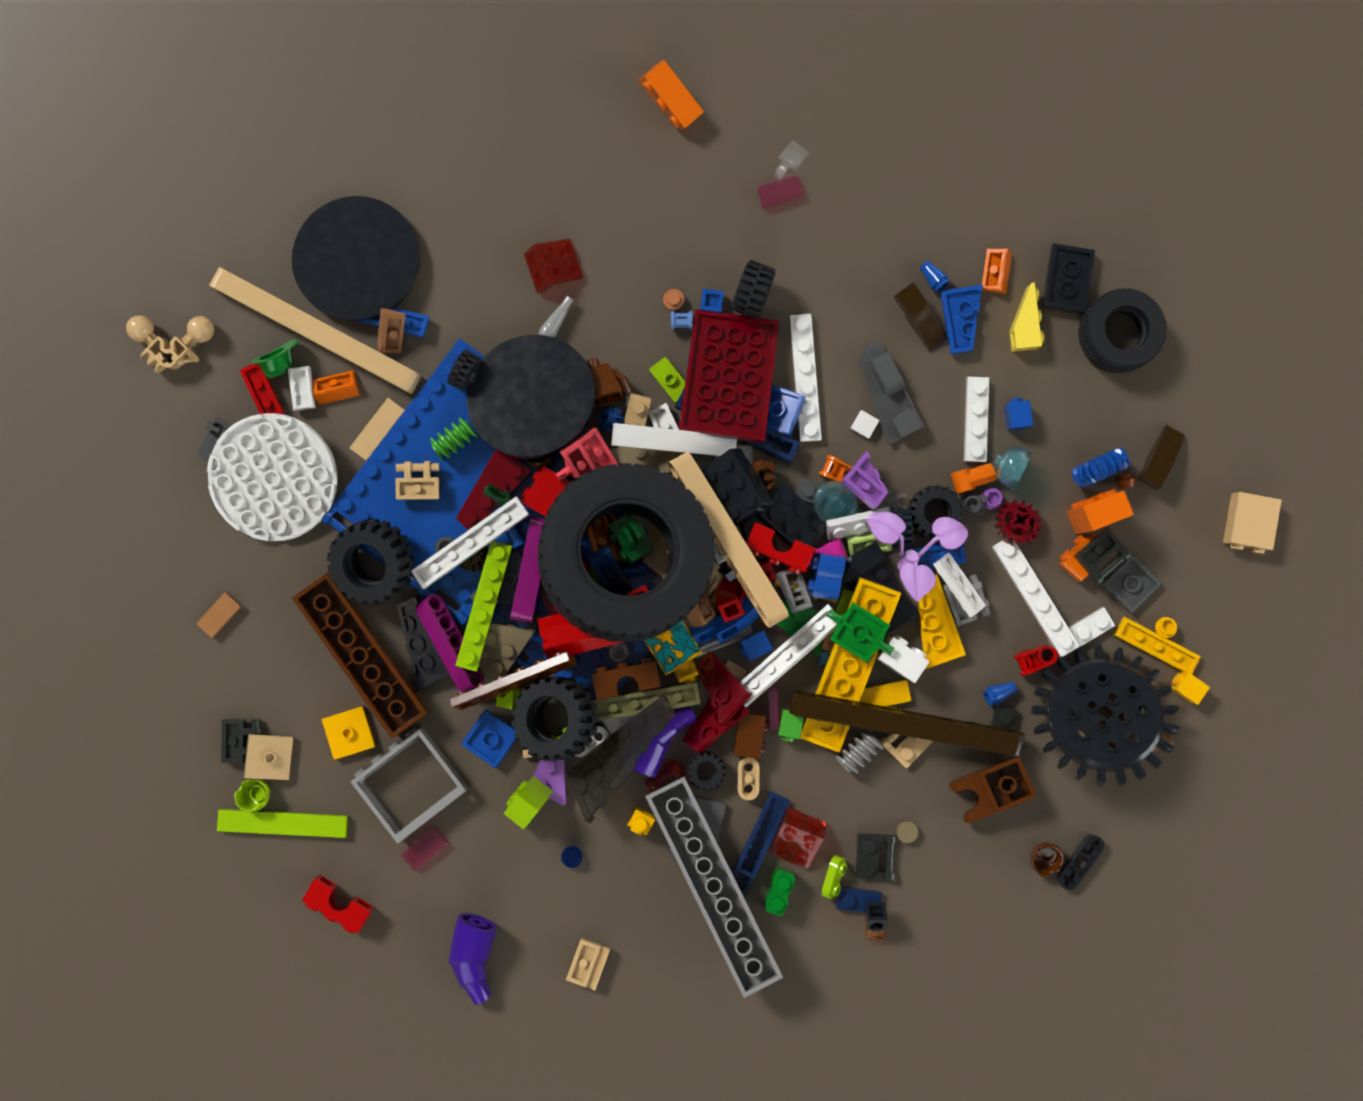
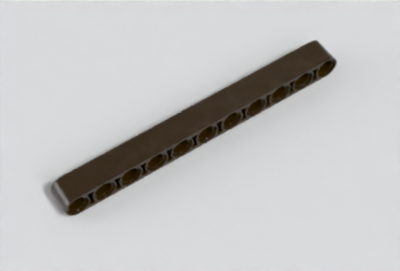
M793 691L789 711L790 714L799 717L1013 756L1021 755L1025 737L1024 733L1012 729L804 691Z

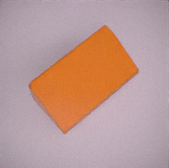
M987 249L982 291L1006 294L1012 252L1008 249Z
M354 370L313 379V392L317 403L322 405L359 396Z

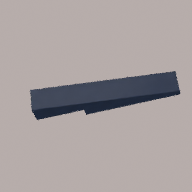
M684 389L675 405V408L680 411L682 409ZM767 427L764 443L739 440L789 466L800 445V442Z
M770 791L732 871L744 899L790 803L789 799Z

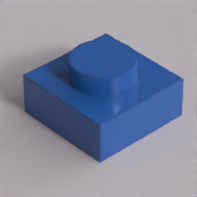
M703 289L700 310L721 313L724 291Z

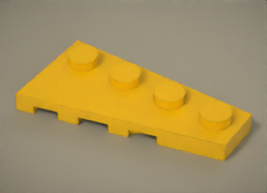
M935 574L936 583L932 590L918 601L922 651L927 655L925 659L930 661L925 669L966 655L937 574Z

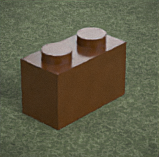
M748 712L738 721L733 755L759 759L760 754L764 755L766 742L762 741L763 733L768 732L769 721L765 720V715Z

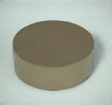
M902 821L896 827V835L902 842L911 843L918 837V828L911 821Z

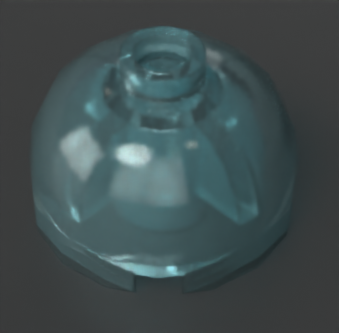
M1011 447L1003 455L998 454L993 464L997 467L995 472L997 480L1003 486L1015 491L1016 485L1013 483L1018 485L1033 452L1021 447Z
M837 480L827 481L816 490L813 498L815 511L820 520L824 522L853 515L858 506L856 495L843 485L841 481Z

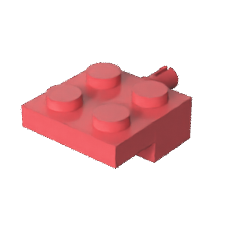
M593 428L559 451L566 467L555 474L559 481L570 474L577 480L579 476L586 472L590 473L593 469L604 468V466L611 464L618 465L598 430Z

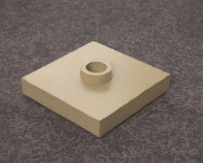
M248 734L244 778L289 780L293 737Z

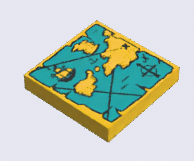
M680 621L661 635L644 640L665 675L702 653L683 621Z

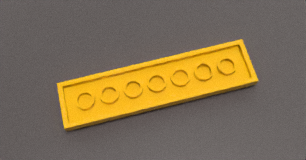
M860 577L849 607L854 602L890 624L901 592ZM834 643L815 694L860 701L880 649L872 654L867 663ZM806 718L800 738L840 753L850 726Z

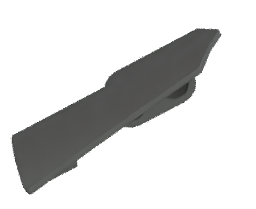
M868 342L859 363L887 444L890 445L925 427L905 389L904 380L890 354L886 352L882 344Z

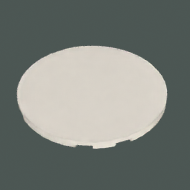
M258 414L233 424L217 440L212 454H210L207 467L208 489L218 512L236 530H240L258 540L286 541L309 532L321 522L322 517L330 510L337 492V467L327 443L308 424L284 414Z

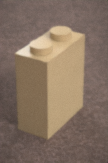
M1244 492L1231 493L1223 543L1229 544L1231 549L1243 550L1244 547L1251 548V552L1257 554H1264L1265 551L1273 550L1282 500Z

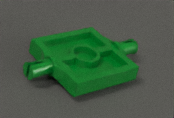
M852 602L848 611L842 616L832 609L829 610L826 617L837 623L836 630L830 640L867 663L872 654L878 649L884 651L889 656L891 655L894 647L884 642L885 633L891 624Z

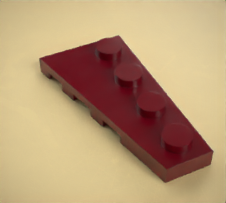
M495 450L456 519L467 530H470L499 507L496 501L484 495L483 492L486 485L492 484L502 491H508L511 494L532 472L518 458L507 456Z

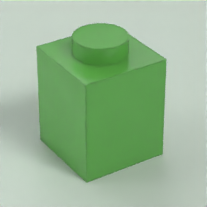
M782 708L777 734L782 736V740L794 742V738L800 739L804 717L792 715L789 713V709Z

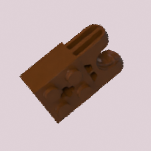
M1019 756L1009 757L953 780L949 784L950 789L955 792L969 789L977 794L976 805L963 815L965 823L978 821L1037 797ZM1004 779L1011 780V783L1008 784V789L1004 786L1001 787Z

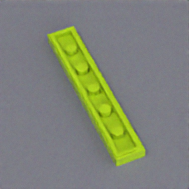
M237 809L218 810L217 831L336 838L347 837L348 815L275 811L247 812Z

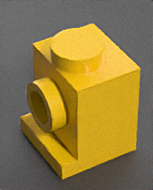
M637 806L627 826L631 827L630 830L638 835H647L656 817Z

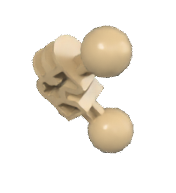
M138 315L129 319L126 324V332L132 340L145 342L148 345L140 358H148L147 365L149 367L156 365L155 373H160L165 368L176 370L185 363L199 362L200 357L192 347L197 342L203 343L210 340L214 335V325L209 318L196 316L188 322L187 334L183 338L175 336L169 342L166 338L157 337L154 334V325L149 318ZM168 355H171V356H172V357H171V359L173 360L172 363H169V362H170V359L168 358V357H169Z

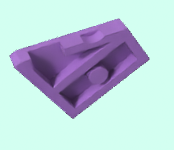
M866 451L843 478L841 483L874 510L888 494V491L880 480L877 468H873L869 460L871 456Z
M566 759L556 761L540 760L534 776L554 791L549 799L565 806L567 802Z

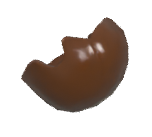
M1043 842L1038 844L1030 855L1032 869L1037 875L1047 878L1053 872L1058 873L1064 862L1062 850L1053 843Z

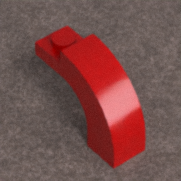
M769 558L758 561L769 581L777 578L771 562L768 561ZM726 576L721 579L716 588L715 600L724 621L728 622L745 614L742 607V599L746 593L737 578L729 581Z

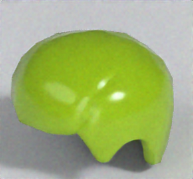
M252 778L241 783L239 790L234 793L235 804L243 811H258L268 803L270 788L261 779Z

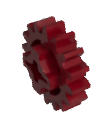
M1015 499L1011 504L1006 502L997 511L999 514L995 516L994 520L998 521V523H996L994 528L1001 530L997 535H1004V542L1011 540L1012 546L1018 542L1021 547L1025 542L1030 544L1033 538L1036 539L1038 537V531L1042 529V526L1038 523L1041 522L1042 518L1036 517V514L1039 512L1038 510H1031L1033 504L1027 507L1025 506V500L1018 504Z

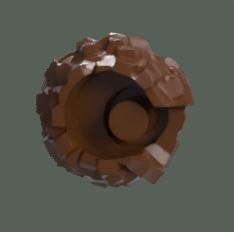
M763 459L754 461L751 466L767 491L769 492L773 487H777L775 482V470L777 467L771 461H763Z

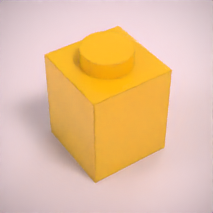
M1189 672L1176 674L1171 682L1173 684L1171 686L1173 692L1195 705H1199L1210 689L1208 685Z

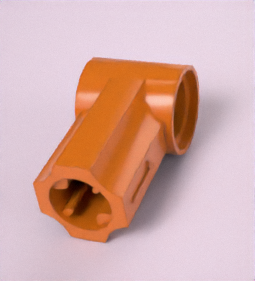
M991 463L950 474L957 494L975 489L976 486L996 481L995 469Z

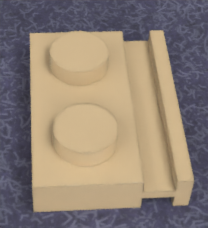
M581 937L566 980L595 991L610 948Z

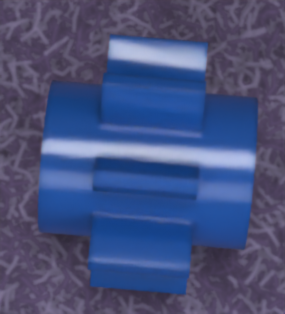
M612 406L603 409L598 416V422L602 425L600 429L613 433L614 423L624 424L625 419L621 415L622 410Z

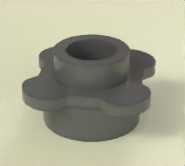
M968 492L964 502V510L968 513L976 512L977 515H982L984 513V502L987 500L986 496Z

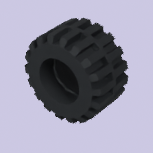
M750 260L746 264L736 290L732 311L758 319L776 274L775 268Z
M932 485L914 495L907 509L911 511L912 524L917 535L923 536L925 539L936 537L932 531V524L924 516V507L931 500H937L945 506L946 517L963 522L964 517H962V513H964V508L961 507L963 502L957 498L958 494L956 492L950 491L951 488L943 487V485Z

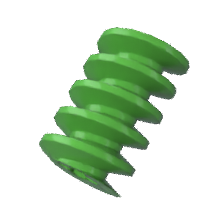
M459 417V426L452 422V431L445 427V436L438 432V441L432 437L430 438L431 446L443 462V455L451 458L450 450L458 453L457 445L465 448L464 440L472 443L471 435L479 438L467 420L465 421Z

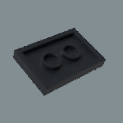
M1056 243L1051 245L1042 302L1043 308L1080 314L1086 312L1095 250Z
M780 484L771 496L774 503L756 517L770 529L775 530L776 534L791 547L795 540L814 547L826 531V520L786 484Z

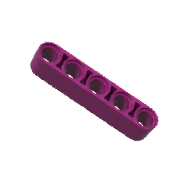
M531 516L510 616L512 620L532 623L540 584L538 544L544 522L542 518Z
M431 594L418 602L416 605L417 615L459 692L471 691L476 689L477 685L485 683L484 676L479 667L476 672L455 666L463 637L442 598L437 594Z

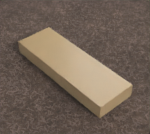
M387 398L350 446V449L367 461L405 410L390 398Z

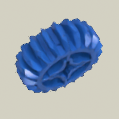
M1119 447L1073 468L1071 471L1072 478L1079 488H1083L1128 468L1131 463L1127 452Z

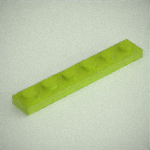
M495 541L490 543L455 666L478 671L513 547Z

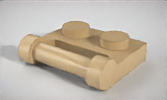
M889 733L886 738L883 737L879 741L906 769L933 742L931 740L906 736L894 748L891 744L899 735Z

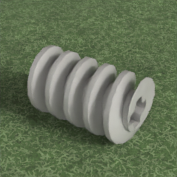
M869 731L868 734L860 732L862 740L854 738L856 746L848 744L850 752L842 750L844 758L836 756V760L850 774L851 771L859 773L857 765L865 767L863 759L871 761L870 753L878 755L876 747L884 749L883 745Z

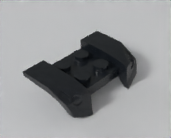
M875 541L846 559L841 585L848 583L854 593L861 577L901 592L890 621L891 625L886 632L889 633L919 616L910 598L904 595L885 562L887 560Z

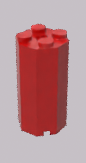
M560 613L538 618L539 632L543 639L542 645L547 660L553 658L559 652H568L574 655L624 643L606 641V639L593 637L589 633L586 634L570 624Z

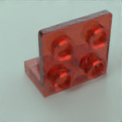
M570 239L534 244L524 253L537 293H543L555 284L581 280L583 278Z

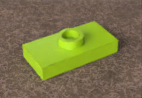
M664 357L652 366L649 371L673 402L676 403L685 388V381L669 360Z

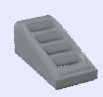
M784 570L776 574L792 613L813 607L802 572L799 575L790 570ZM790 577L794 578L793 581L788 582L787 578ZM797 584L798 588L790 589V586ZM797 592L801 593V596L793 598L792 594ZM799 600H804L805 602L804 604L797 606L795 604V602Z

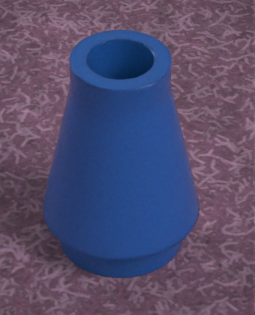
M929 260L919 268L931 290L940 292L950 283L948 275Z
M1011 681L1009 683L988 686L983 691V695L989 706H998L1016 694L1017 688L1014 682Z

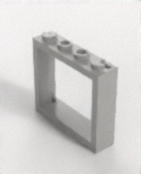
M423 727L418 730L413 728L405 734L407 739L401 743L399 741L393 743L388 747L389 753L385 756L379 754L371 760L372 766L368 769L363 767L354 774L356 778L351 781L352 785L397 844L469 789ZM421 738L458 787L401 830L364 780L417 739Z

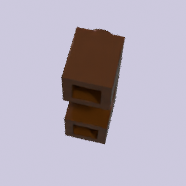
M651 657L639 659V664L630 665V662H623L617 664V668L609 669L608 666L596 668V672L592 673L597 700L618 696L617 683L624 676L635 678L638 682L639 691L661 687L656 660L651 661Z

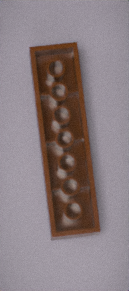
M325 573L293 596L292 599L390 738L393 739L429 714L431 710L418 692H416V689L355 603L347 598L345 592L341 594L337 583L333 584L331 580L333 577L332 573Z

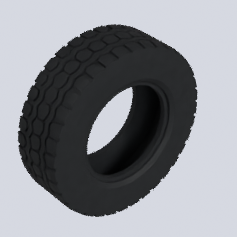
M619 463V465H606L604 468L593 469L590 473L586 472L579 476L577 480H573L560 492L550 506L539 538L538 569L542 585L552 605L574 627L576 626L582 632L589 633L593 637L606 639V641L637 642L656 637L673 628L700 601L713 573L712 569L714 568L715 561L714 536L712 527L709 526L708 516L703 512L704 508L699 500L696 501V496L689 489L686 490L685 485L678 479L675 481L673 476L666 472L661 473L659 469L653 467L646 468V465ZM632 512V514L649 520L662 533L669 550V566L665 579L657 587L639 595H618L600 587L589 576L582 562L581 539L586 530L595 521L606 515Z

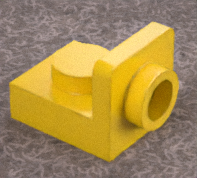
M692 659L674 670L679 683H692L697 680L695 676L699 675Z

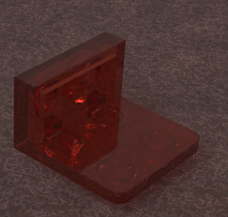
M787 807L781 827L769 852L800 867L808 868L824 840L827 823L808 816L799 810Z

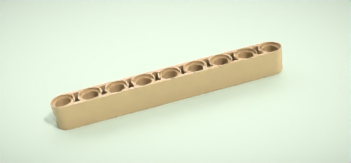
M686 452L669 461L668 466L675 479L683 483L685 489H689L696 496L695 500H699L704 508L703 512L707 514L710 521L709 526L712 527L713 541L765 625L770 628L787 618L789 614L785 605L691 454Z

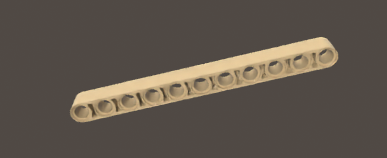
M221 267L217 269L209 284L215 290L410 394H413L422 375Z

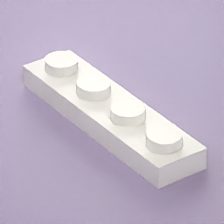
M989 377L966 378L964 462H987Z

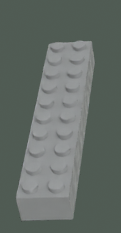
M685 777L645 796L743 998L782 979L783 976Z

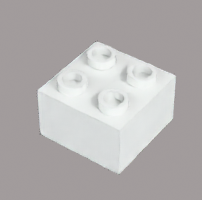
M887 636L884 642L894 647V650L890 656L884 651L879 650L876 660L907 681L916 683L930 662L925 659L927 655L917 648L912 647L910 649L907 647L908 642L900 636Z

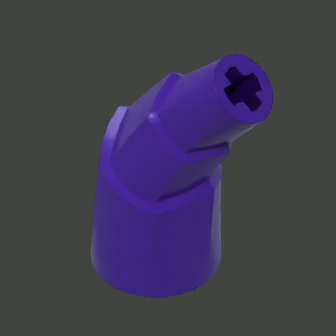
M687 706L664 710L647 720L643 719L618 763L639 773L656 778L670 746L669 741L682 728L696 722L692 708Z
M462 913L458 915L455 924L448 964L452 966L460 987L464 988L472 1002L478 1005L491 997V992L485 980L487 977L484 963L488 960L497 926L482 916Z

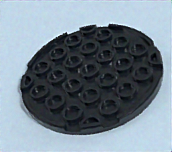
M365 196L339 198L318 208L301 226L292 249L293 274L302 294L315 308L324 314L345 321L374 319L380 317L381 308L394 309L411 291L420 267L419 245L408 221L389 204Z
M525 335L505 341L492 349L481 360L477 370H474L467 391V409L472 425L488 445L494 450L510 457L535 459L545 457V455L556 451L559 452L570 445L580 432H583L592 416L595 404V383L589 366L580 353L572 346L554 337Z

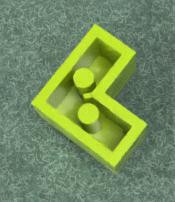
M533 775L529 782L524 780L506 802L508 808L503 814L524 830L554 791Z

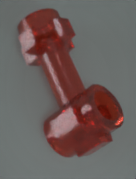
M669 760L665 764V771L657 775L656 778L649 776L644 781V784L650 792L657 791L660 788L659 784L671 776L674 779H680L684 774L683 766L679 762Z

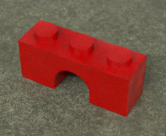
M755 522L746 542L753 555L760 557L762 553L769 557V562L780 566L781 562L789 565L788 570L799 575L801 571L806 572L816 548L795 540L790 550L779 552L773 546V538L776 531Z
M321 874L314 878L301 901L306 903L305 906L310 910H318L323 913L327 920L343 925L345 931L358 934L375 907L358 896L351 901L349 906H339L334 900V892L338 885Z

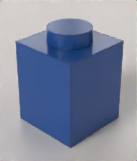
M1023 398L1010 399V403L1004 405L1007 431L1026 429L1033 426L1030 400L1023 401Z
M764 630L741 640V646L738 647L743 658L748 657L749 661L773 650Z

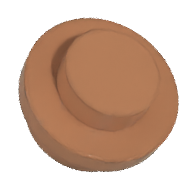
M670 289L664 294L663 303L670 310H678L684 304V295L678 289Z

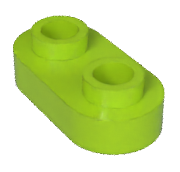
M835 855L831 859L822 887L823 897L833 899L839 895L841 877L847 870L845 858Z

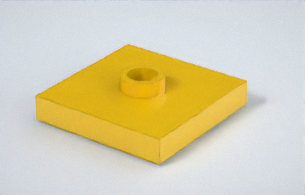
M364 706L322 719L334 760L376 747Z

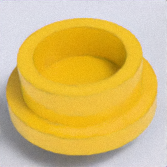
M1162 617L1157 620L1155 630L1160 637L1171 638L1176 634L1177 624L1171 618Z

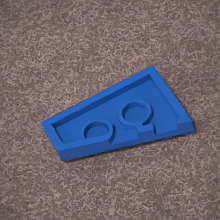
M983 284L940 292L950 355L971 352L973 350Z

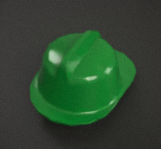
M299 340L289 341L272 352L255 358L251 363H258L267 378L282 375L291 367L290 349Z

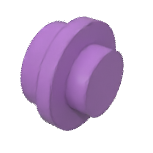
M989 488L983 492L987 499L984 502L986 508L997 509L1002 505L1003 495L998 489Z

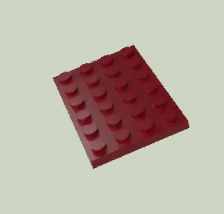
M695 309L679 430L699 432L721 438L759 443L765 442L780 320L753 319L743 315Z

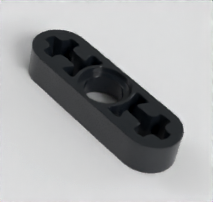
M1094 834L1084 837L1057 875V882L1061 887L1066 890H1073L1078 886L1104 850V842L1100 837ZM1096 841V845H1098V847L1096 849L1091 848L1089 842ZM1083 849L1090 853L1092 856L1089 857L1087 854L1083 853ZM1079 856H1084L1086 859V864L1082 868H1077L1075 865V860ZM1072 867L1074 870L1079 872V874H1072L1073 871H1071L1069 868ZM1065 875H1071L1070 878L1073 881L1071 883H1065V879L1063 878Z

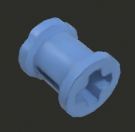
M671 311V330H675V328H688L692 330V311L688 313H675Z

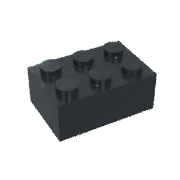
M741 448L727 450L701 470L736 527L743 526L774 503Z

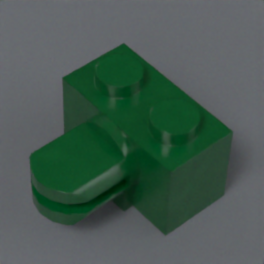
M632 512L608 526L607 537L613 545H617L620 550L618 554L624 563L627 562L630 567L653 554L654 547Z

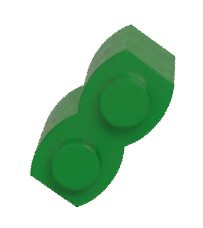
M777 866L771 875V887L767 890L764 898L766 912L782 916L788 906V895L791 893L795 883L792 870Z

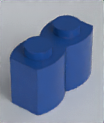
M817 552L816 557L812 558L811 569L814 570V573L807 583V590L810 591L812 597L838 600L846 562L844 556Z

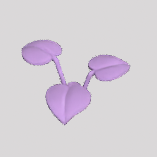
M877 512L866 518L872 534L880 542L894 544L898 539L900 540V552L898 555L901 558L897 563V567L900 570V578L905 589L916 602L930 592L936 583L935 575L929 567L925 565L918 566L920 557L938 540L943 548L956 549L965 542L968 536V530L963 524L949 517H941L935 520L932 525V531L936 537L919 553L914 550L904 551V537L901 534L905 531L906 525L899 516L890 512Z

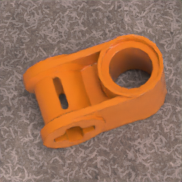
M827 455V462L818 475L844 486L841 481L845 474L851 470L852 466L836 457ZM834 465L832 471L829 473L831 466Z

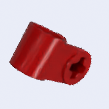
M1040 645L1017 653L1013 658L1017 659L1021 669L1020 675L1025 676L1054 664L1058 658V653L1052 646ZM1045 649H1048L1051 656L1048 660L1044 661L1041 654Z

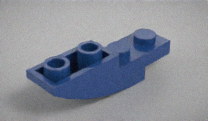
M748 596L742 599L744 615L725 622L722 615L719 614L704 626L691 628L697 645L715 637H718L719 642L722 643L751 625L760 615Z

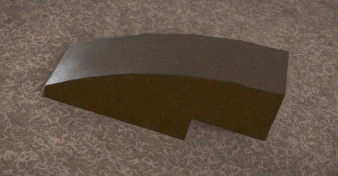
M914 282L895 295L894 299L905 313V318L929 351L947 339L936 316Z
M1165 425L1146 458V464L1137 480L1155 490L1161 489L1173 467L1185 435Z

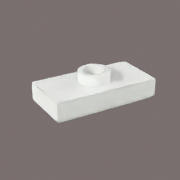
M311 367L289 368L288 375L293 411L316 409Z

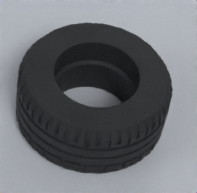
M1130 288L1112 290L1095 300L1082 315L1078 329L1080 346H1082L1081 349L1084 351L1087 359L1094 363L1096 367L1098 366L1099 369L1113 373H1127L1149 363L1162 349L1167 333L1165 316H1163L1161 307H1158V303L1153 298L1151 299L1149 295H1146V293ZM1112 313L1126 314L1136 323L1139 339L1134 348L1122 350L1115 347L1108 340L1105 333V322Z

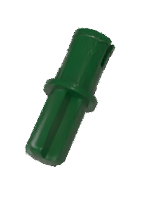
M492 484L486 485L483 492L484 495L496 501L500 507L514 498L508 491H502Z

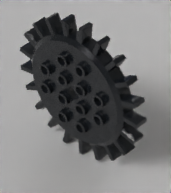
M1097 645L1094 649L1095 660L1089 661L1086 660L1082 649L1077 648L1074 656L1078 664L1073 667L1069 665L1064 657H1059L1056 663L1064 672L1062 676L1058 677L1048 669L1042 675L1045 680L1054 685L1052 690L1037 686L1033 693L1038 697L1048 700L1047 706L1037 705L1031 708V714L1037 716L1045 715L1047 718V724L1036 726L1033 730L1034 734L1050 732L1053 741L1048 742L1044 746L1043 752L1049 753L1059 747L1065 754L1058 762L1057 767L1059 769L1066 767L1068 762L1073 760L1080 765L1076 772V780L1078 781L1086 775L1087 768L1096 770V784L1100 787L1105 783L1106 772H1115L1118 786H1124L1126 784L1124 770L1129 768L1133 770L1139 781L1143 780L1146 777V773L1140 762L1144 759L1151 766L1158 769L1163 762L1152 753L1153 749L1157 747L1164 752L1170 753L1174 748V745L1160 738L1162 732L1177 734L1180 726L1164 723V715L1176 714L1179 707L1177 705L1162 706L1160 698L1167 696L1172 691L1171 686H1165L1155 690L1154 686L1150 683L1157 678L1160 671L1154 669L1147 676L1142 675L1137 671L1143 660V657L1140 655L1132 661L1131 666L1121 663L1123 648L1120 647L1113 654V660H1106L1103 658L1102 645ZM1103 676L1105 682L1099 681L1098 677ZM1078 684L1085 685L1086 689H1080L1078 687ZM1128 688H1133L1135 693L1131 694ZM1108 696H1114L1115 701H1110L1108 699ZM1093 703L1095 709H1090L1088 704ZM1138 708H1144L1145 713H1140ZM1100 709H1109L1112 717L1108 719L1102 717ZM1068 711L1075 712L1076 716H1069ZM1118 715H1123L1125 721L1119 720ZM1098 723L1105 724L1106 728H1099ZM1078 731H1084L1085 737L1079 736ZM1128 735H1134L1136 741H1131ZM1108 743H1114L1116 748L1111 749L1108 746Z

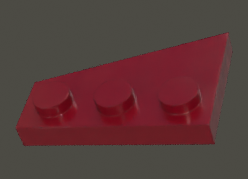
M708 651L698 663L696 669L704 688L708 690L711 697L710 702L717 711L720 725L726 726L752 693L713 652Z
M710 699L682 741L696 752L702 753L751 710L743 705L726 726H721L717 711L713 708Z

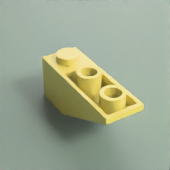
M1035 282L1027 286L1009 331L1012 352L1037 350L1044 343V333L1040 330L1039 324L1042 320V314L1037 306L1039 290L1038 288L1035 289Z

